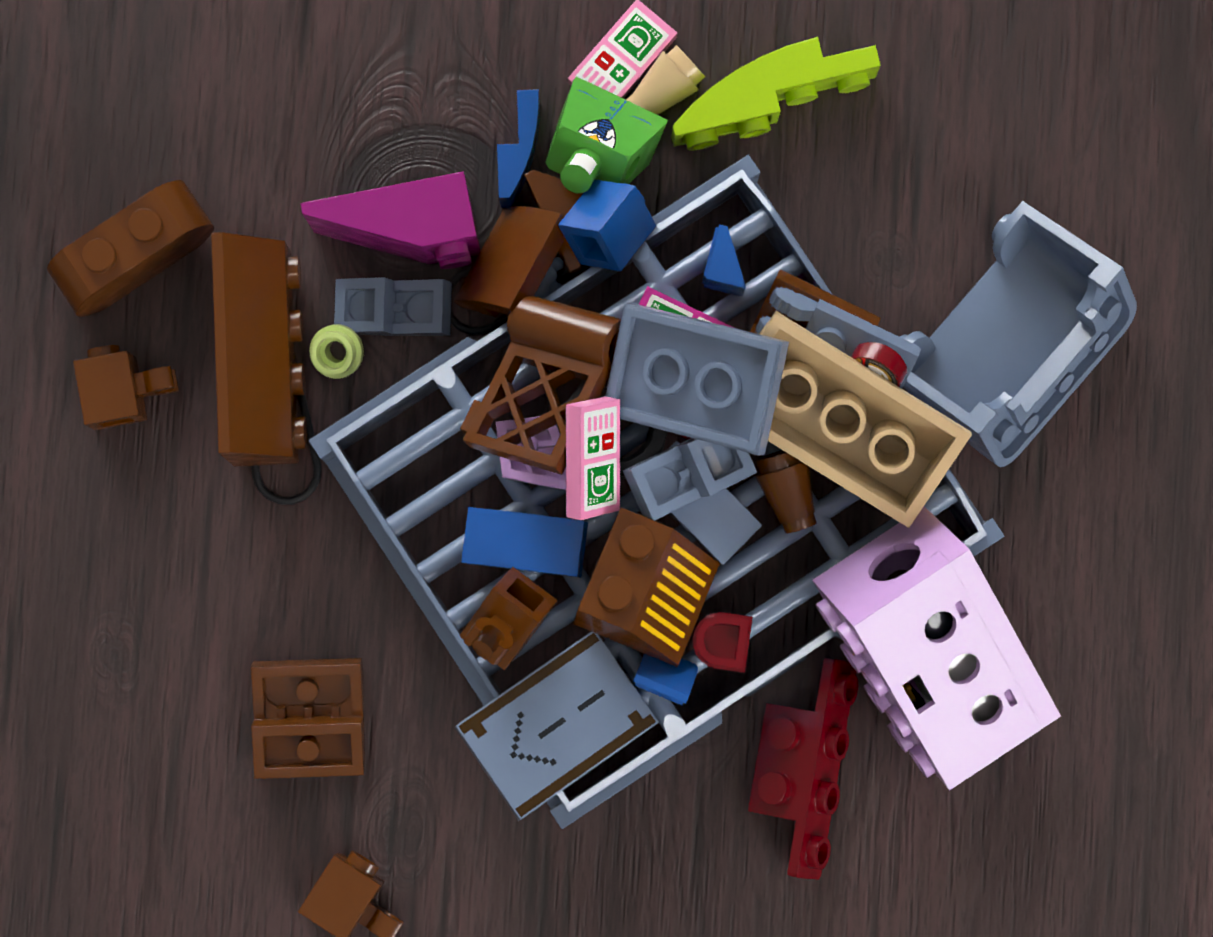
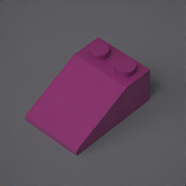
M464 171L300 203L304 218L316 234L426 264L439 262L440 269H453L472 263L470 256L479 255L481 252Z

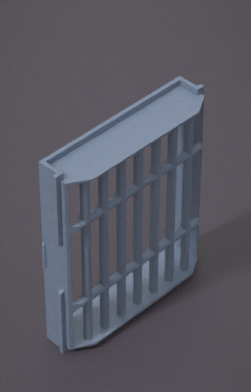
M748 154L652 217L657 226L626 264L628 266L633 262L647 283L600 314L621 319L624 304H639L647 286L688 305L678 291V288L705 271L712 241L666 271L652 252V249L737 194L751 215L728 229L735 251L764 233L782 260L747 282L743 296L729 294L703 311V313L724 323L728 322L768 295L780 269L830 294L832 293L757 183L760 170ZM591 267L543 299L568 305L618 271ZM507 322L479 341L466 337L308 440L320 459L331 470L484 706L502 694L491 675L502 668L498 665H492L488 660L480 656L478 657L472 646H467L464 643V639L460 637L462 633L460 629L469 623L490 591L506 573L447 610L430 582L461 562L465 533L418 564L400 538V535L494 474L513 500L512 503L502 508V511L549 516L544 507L566 494V491L539 485L531 489L528 483L502 478L500 456L481 451L483 456L388 518L370 492V489L460 431V427L473 401L482 402L489 386L471 397L458 376L511 342L507 330ZM524 363L520 365L512 382L515 392L541 378L537 367ZM437 389L441 390L452 407L451 411L359 471L355 469L344 452L345 449ZM632 423L620 431V458L646 441L649 426ZM490 427L486 436L497 439V435ZM768 441L765 454L762 457L782 449ZM949 469L924 506L934 516L948 508L966 534V537L960 541L970 549L973 556H976L1005 536L993 518L987 521L983 520ZM755 476L730 491L745 508L765 496ZM842 486L837 487L819 500L812 492L815 509L814 515L817 524L785 534L781 524L731 557L724 565L720 564L705 601L809 532H813L830 559L744 615L753 617L750 638H752L817 595L819 591L812 581L813 579L900 522L891 518L848 546L831 521V518L861 498ZM632 491L620 497V508H625L634 513L640 511ZM619 511L585 520L588 522L585 547L612 529ZM681 524L674 528L692 543L696 541ZM582 568L581 578L563 576L574 595L551 609L515 659L575 620L577 610L591 579L584 568ZM518 570L532 581L543 575L542 573ZM830 627L687 722L683 720L670 700L635 686L658 720L666 736L572 798L569 797L564 789L548 800L547 804L551 808L550 812L560 828L564 829L721 725L722 710L743 696L749 697L804 661L808 653L835 636L842 639L837 631L834 633ZM603 637L605 640L604 644L615 660H618L632 683L635 684L633 679L643 658L639 651ZM694 650L682 656L683 659L698 666L697 673L708 667L698 659Z

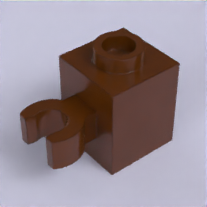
M106 345L87 350L88 358L73 361L84 425L93 430L146 421L147 414L144 397L179 391L175 369L172 370L171 366H165L139 373L137 358L128 351L120 352L119 345Z
M512 567L490 591L460 634V637L464 639V643L467 646H472L480 657L488 660L492 665H498L505 670L525 647L558 600L516 568Z
M353 850L348 857L340 852L332 857L298 910V913L335 937H350L358 923L365 926L378 937H395L404 923L403 920L372 902L385 881L375 876L379 870L375 863Z

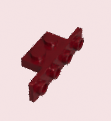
M831 658L824 659L815 712L766 703L748 811L796 821L787 870L788 876L819 880L822 869L825 868L830 857L831 845L828 833L831 816L836 811L840 799V789L837 784L840 763L849 747V734L846 730L850 706L853 705L858 694L856 670L849 662Z

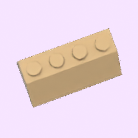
M776 311L759 333L760 335L789 342L768 441L910 528L972 436V432Z

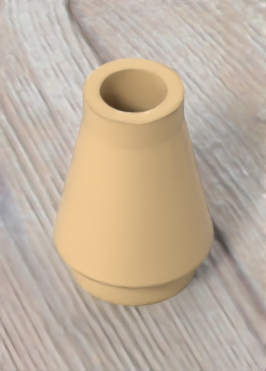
M676 45L667 54L664 51L661 52L633 94L626 100L659 115L697 92L699 89L696 85L705 76Z

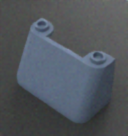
M1024 201L1019 204L1012 214L1003 216L993 229L992 240L994 242L992 248L996 262L930 338L920 331L900 336L921 348L919 357L903 387L914 397L971 431L972 436L967 442L999 467L1007 466L1022 453L1131 325L1137 310V302L1122 266Z

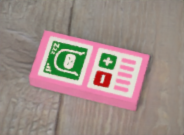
M635 0L568 77V83L572 85L573 80L577 76L624 99L652 67L661 52H665L674 42L678 33L641 1Z
M601 397L566 404V517L584 520L619 511L620 399Z

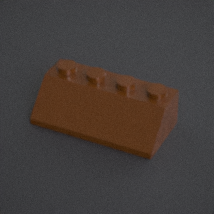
M225 232L211 233L219 454L234 467L299 463L298 449H307L305 416L297 417L296 403L297 395H305V370L303 363H295L294 342H303L301 309L293 310L292 289L301 288L299 256H291V251L283 240Z

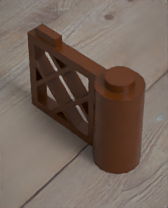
M528 296L521 300L508 316L507 330L511 343L482 402L473 401L460 427V430L466 434L463 441L470 448L562 475L566 468V404L600 397L610 376L621 319L535 296ZM521 363L537 367L541 379L515 392L512 382ZM574 378L586 380L579 397L563 405L560 404L555 388ZM546 393L552 410L526 423L520 406ZM510 411L512 412L517 426L516 429L497 439L486 436L494 419ZM558 424L561 434L551 455L536 451L531 437ZM522 442L524 447L519 446L517 444Z

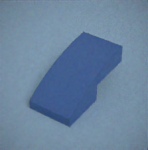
M539 89L517 90L519 144H497L498 187L501 208L513 206L526 181L524 174L530 171L533 162L540 121Z
M468 507L461 563L505 569L514 567L517 570L532 573L581 578L588 522Z

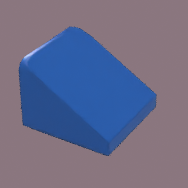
M719 224V228H715L702 284H704L705 288L743 296L746 286L728 226Z
M644 654L633 679L634 686L679 705L686 704L698 672V666L681 658L678 667H675Z

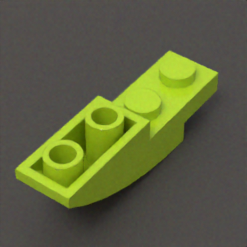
M815 37L763 55L716 83L683 113L672 127L671 137L673 146L686 144L687 149L693 151L714 146L719 143L718 136L739 132L740 138L759 136L771 130L770 124L778 122L781 112L778 102L780 100L786 99L787 105L793 106L818 98V91L838 87L839 93H850L864 89L870 85L869 79L876 78L881 66L876 45L823 57L819 39Z

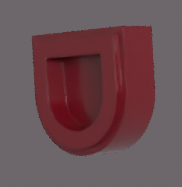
M718 612L703 618L697 624L692 636L693 650L698 659L711 668L745 673L753 617Z

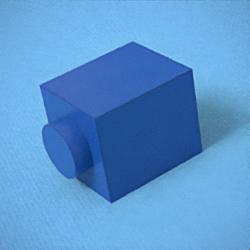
M601 180L593 182L590 189L581 195L558 224L581 265L622 271L657 226L645 205L643 195L637 190L635 185Z

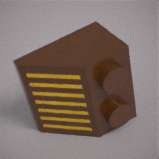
M621 507L579 605L573 624L678 667L720 563L675 529Z

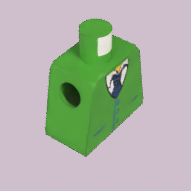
M576 76L560 114L545 164L549 169L559 173L564 187L574 193L588 191L595 180L629 184L652 161L668 120Z

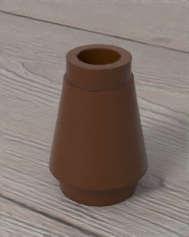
M783 450L756 459L759 473L754 476L779 522L782 523L785 534L797 532L817 524L814 515L815 509L809 466Z

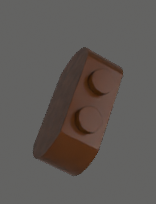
M183 180L170 181L152 189L64 247L49 262L47 271L78 317L89 316L108 308L197 249L210 237L214 231V225Z

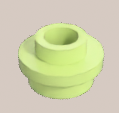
M333 324L320 329L310 343L311 361L317 371L326 377L333 379L347 377L354 373L362 363L364 356L362 341L354 330L345 325ZM333 341L340 342L345 347L346 355L343 360H338L332 356L330 347Z

